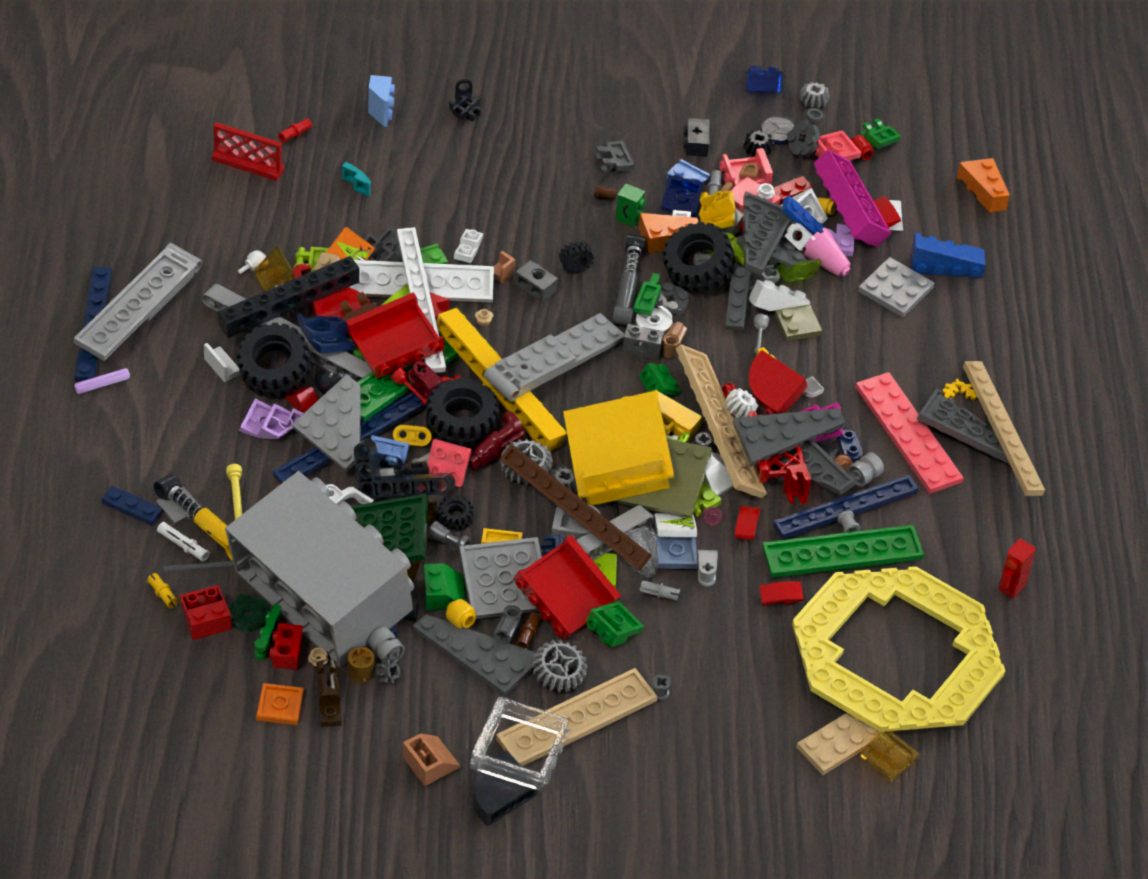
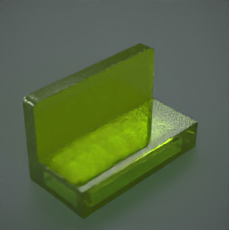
M814 259L794 263L790 270L786 268L785 264H781L777 271L787 282L815 277L822 261Z

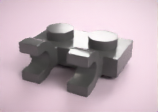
M623 140L607 142L605 147H596L598 154H595L596 161H602L604 165L600 168L602 173H608L613 168L617 172L633 170L634 163Z

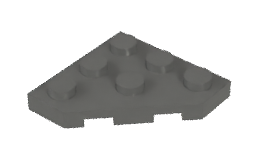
M784 232L769 262L785 264L786 268L792 271L808 269L810 263L785 237L786 234ZM738 236L736 243L744 251V236Z

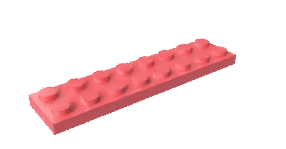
M889 372L856 383L855 388L929 494L963 483V476L927 425L917 419L918 412Z

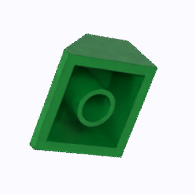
M444 563L424 564L423 581L426 610H447V606L451 602L459 599L465 600L464 579L461 573Z

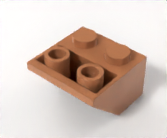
M420 733L403 742L402 757L424 786L460 768L459 763L438 736Z

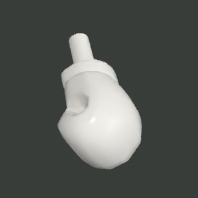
M258 250L251 252L247 256V260H245L246 265L238 270L239 274L247 269L254 271L259 267L266 266L268 262L266 255Z

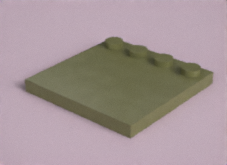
M667 439L674 471V477L669 478L670 488L616 501L617 504L632 507L641 505L647 510L692 518L712 454V448Z

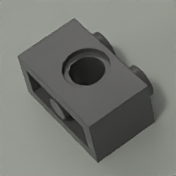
M530 260L516 271L515 285L543 303L557 291L558 278Z
M628 324L624 335L622 352L659 360L664 331Z

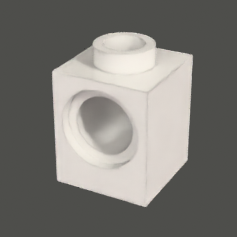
M792 224L787 229L785 237L799 251L805 252L806 248L804 246L813 235L801 224ZM801 231L802 239L797 241L796 234Z

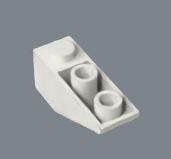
M757 280L749 297L750 302L754 306L768 311L810 304V301L805 297V293L798 290L796 292L790 291L784 285H780V287L775 286L769 280H764V282Z

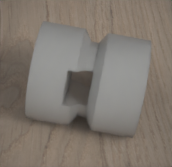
M872 452L867 453L859 461L857 460L848 467V474L859 487L865 486L884 472L882 460Z
M386 626L376 629L368 638V646L377 654L380 660L386 658L398 661L405 652L403 644L395 638V635Z

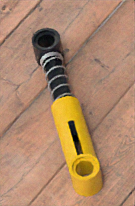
M170 473L153 484L156 495L160 499L168 498L173 502H177V506L182 507V510L187 512L189 516H193L194 523L221 545L232 560L225 530L228 525L208 508L198 506L196 501L191 500V496L187 497L186 492H182L180 481L174 474Z

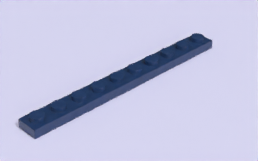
M413 392L382 409L364 423L361 421V441L367 438L371 439L372 435L377 436L425 409L426 406L422 404V401ZM315 447L274 470L273 477L282 484L297 471L307 476L332 460Z

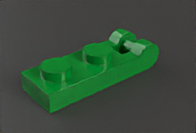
M274 604L271 612H267L266 625L261 627L260 639H257L254 643L255 658L257 660H264L268 655L272 645L273 632L277 631L278 624L282 619V606Z

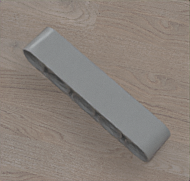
M638 505L610 522L632 539L651 528L655 522V517L641 505ZM591 532L576 540L592 560L613 550Z

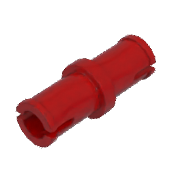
M308 118L297 124L293 123L286 130L279 132L278 138L282 143L293 137L297 138L304 131L311 129L312 123Z

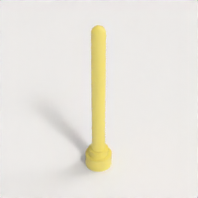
M231 464L227 466L226 473L232 484L236 520L242 515L239 485L242 467L238 464Z

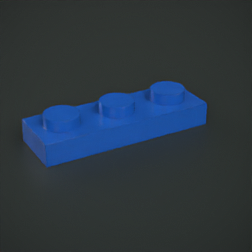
M790 195L784 198L782 211L793 222L801 224L812 235L817 232L820 234L824 232L822 229L825 227Z

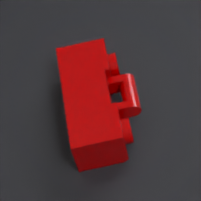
M1021 538L1008 550L998 587L1003 594L1013 599L1027 584L1036 552L1034 546Z

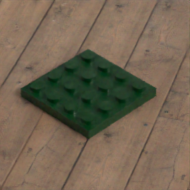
M426 494L351 506L357 516L355 521L363 528L368 524L375 527L384 540L382 545L390 552L397 548L406 555L410 562L425 560L428 497Z

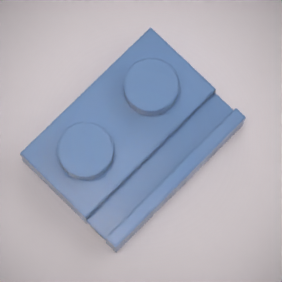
M681 159L678 164H675L667 172L666 178L696 194L705 185L706 181L710 180V174Z

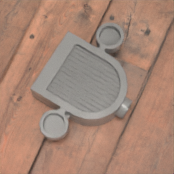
M585 497L581 498L588 504L587 499ZM557 505L551 535L563 534L564 541L569 535H572L577 540L590 532ZM590 505L593 509H595L597 512H599V510H598L597 508H595L594 506Z

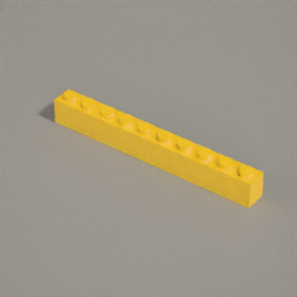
M457 308L440 313L436 322L439 333L481 381L495 393L502 405L519 418L523 424V429L536 443L541 442L542 446H547L548 451L562 447L567 432L531 391L517 397L514 401H509L483 377L489 367L495 366V363L502 359Z

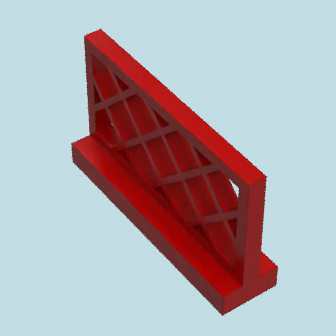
M215 122L213 125L214 153L212 154V161L278 181L285 170L284 164H282L281 142ZM219 130L224 131L227 136L224 137ZM235 135L240 136L243 141L240 142ZM230 138L235 143V145L232 146L227 139ZM252 140L256 141L260 146L257 147ZM247 143L252 150L249 151L244 144ZM268 146L275 147L276 151L273 152ZM264 149L269 155L265 156L260 150Z
M756 411L748 412V417L760 416L757 415ZM801 446L793 449L797 452L794 456L784 452L780 455L777 454L775 457L770 456L768 460L758 461L756 469L759 483L767 482V479L772 477H785L787 466L793 462L795 464H803L804 459ZM781 456H784L785 458L789 459V461L786 464H784L778 459ZM773 464H776L777 466L781 467V469L777 471H771V466Z

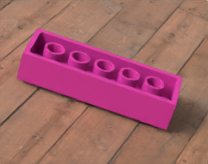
M828 149L813 163L817 169L816 173L824 181L823 185L829 190L830 198L836 203L839 213L843 215L844 223L851 229V235L856 240L860 239L865 244L877 248L892 233L851 161Z

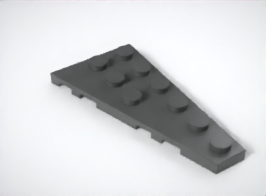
M936 388L920 411L917 419L925 425H930L940 432L951 435L958 441L965 442L975 449L988 453L993 458L1000 459L1010 465L995 432L987 429V424L967 409L957 407L952 398L949 397L947 399L942 396V391Z
M840 408L734 418L732 422L750 467L756 465L758 461L770 459L772 455H780L801 446L805 441L815 440L819 435H827L841 429L846 423Z
M428 614L413 625L414 632L504 697L534 670L532 663L536 653L510 643H499L496 638L468 628H456L451 622Z

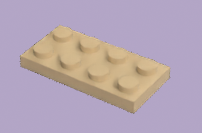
M846 713L798 742L796 748L824 775L886 736V732H879Z

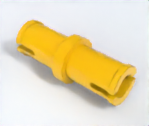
M157 573L152 574L155 580L150 575L147 582L155 590L156 596L161 598L170 609L174 608L171 602L177 606L179 600L171 592L170 586L164 583Z

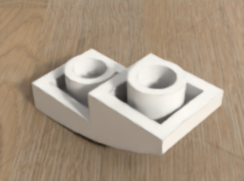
M466 229L454 253V259L472 263L483 238V233Z

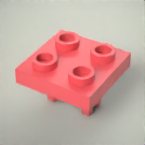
M434 439L427 463L429 474L449 473L455 479V486L462 487L472 449Z

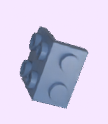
M371 436V439L377 446L379 464L380 462L387 463L392 468L393 465H405L410 447L409 443ZM364 446L363 451L368 453V449Z

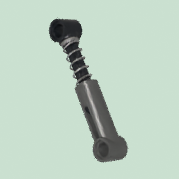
M627 235L625 248L627 256L624 272L620 276L612 324L627 326L632 322L639 280L637 265H639L640 255L644 253L646 236Z

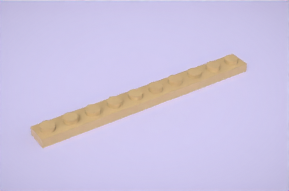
M965 361L963 368L1025 496H1043L1045 489L982 361Z

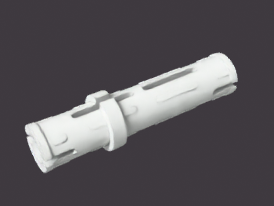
M165 522L158 526L157 532L184 549L186 554H192L202 562L208 559L210 552L198 545L196 540L189 539ZM171 534H174L175 536H177L178 538H180V540H178L177 538H175V537L172 536ZM186 544H189L190 546H192L193 548H195V550H193L192 548H190V547L187 546Z

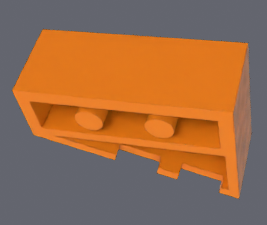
M993 158L959 163L958 180H962L967 185L966 188L969 191L972 190L977 195L976 199L989 212L1007 209L1010 195Z

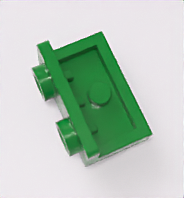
M648 363L639 374V378L648 392L657 390L663 395L678 396L681 392L676 380L663 364Z

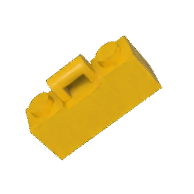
M657 391L665 433L669 434L672 431V433L680 438L683 432H686V434L690 435L687 441H690L701 429L702 416Z

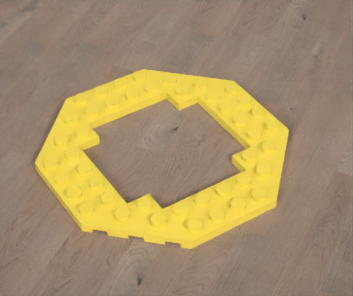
M916 566L908 567V570L888 568L881 569V572H871L870 570L854 571V574L835 572L792 622L810 690L879 732L964 725L1005 673L1004 665L1001 664L999 658L1000 653L997 644L992 637L993 632L989 620L985 616L984 605ZM896 595L960 632L953 641L952 646L966 653L967 656L931 699L912 690L903 701H900L835 663L842 656L844 649L829 640L867 597L885 606Z

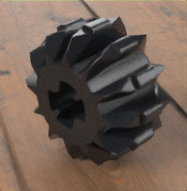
M758 129L757 132L752 130L751 133L746 135L743 146L746 154H751V157L756 156V149L761 148L764 149L766 155H770L774 142L771 134H766V131L760 132Z

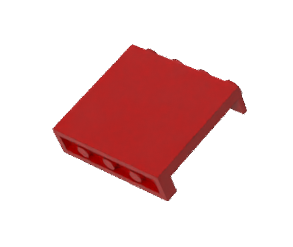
M414 292L346 320L349 336L376 379L386 376L400 367L405 368L410 364L445 350L443 336L439 337L420 309Z
M569 535L562 544L523 571L519 570L513 578L516 586L527 595L529 602L536 606L542 618L549 622L555 634L560 636L563 641L587 624L586 619L591 609L616 602L621 597V594L572 535Z

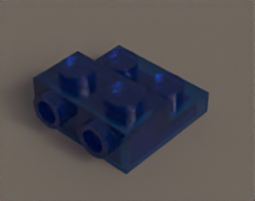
M669 175L661 203V210L673 212V210L691 212L692 217H696L704 182L698 179H685L680 175Z

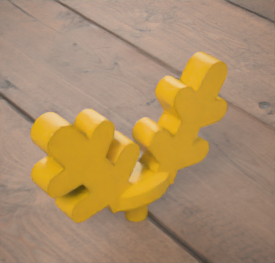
M956 379V382H952V384H946L945 389L942 391V394L947 399L949 397L953 399L955 394H958V388H961L960 394L966 393V399L970 397L972 400H976L977 398L974 389H971L972 385L960 382L959 379Z

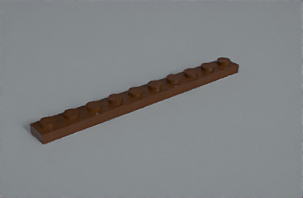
M513 444L500 458L502 462L639 571L651 558L652 555Z

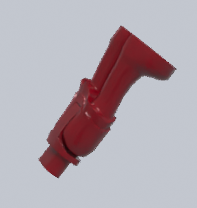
M507 411L503 414L505 426L498 432L493 431L472 451V456L468 462L472 470L490 463L501 456V451L506 448V445H510L512 441L517 442L518 439L522 440L526 434L522 429L523 424L513 412Z

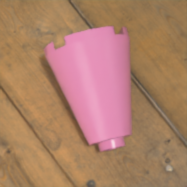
M823 228L824 232L821 234L819 232L815 233L805 244V252L801 251L805 258L832 274L844 277L850 272L851 263L827 228Z

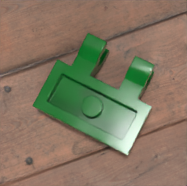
M878 118L872 122L876 127H872L866 122L862 125L866 132L863 130L858 133V135L866 137L871 145L877 149L896 143L901 138L899 133L890 126H884Z

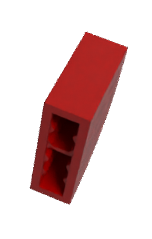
M348 287L310 303L313 316H337L342 318L345 315L340 308V303L347 300L352 312L362 308L356 296L360 292Z
M763 350L760 351L751 364L749 371L750 387L754 398L757 400L756 402L764 409L767 415L786 413L808 388L806 378Z

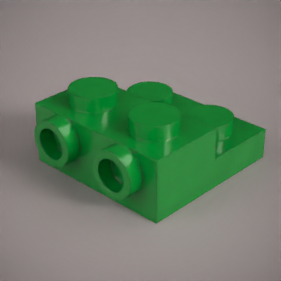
M619 601L591 609L586 619L588 628L597 632L600 635L601 641L611 647L625 643L629 636L641 633L644 625Z

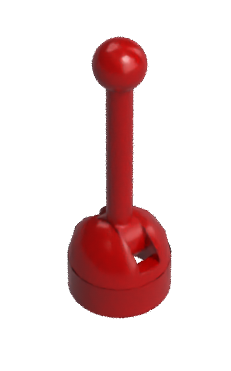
M400 367L393 373L391 379L397 384L404 383L422 401V404L426 406L427 398H424L407 382V374Z

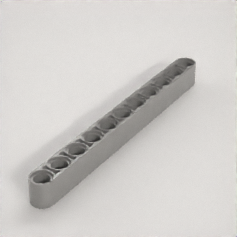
M214 284L202 295L203 303L217 312L246 300L244 297L219 284ZM281 317L263 323H267V325H272V323L282 325L284 323L288 324L289 328H296L298 333H302L307 342L311 362L329 372L342 375L347 374L356 382L372 373L366 362L345 351L318 352L307 340L300 327Z

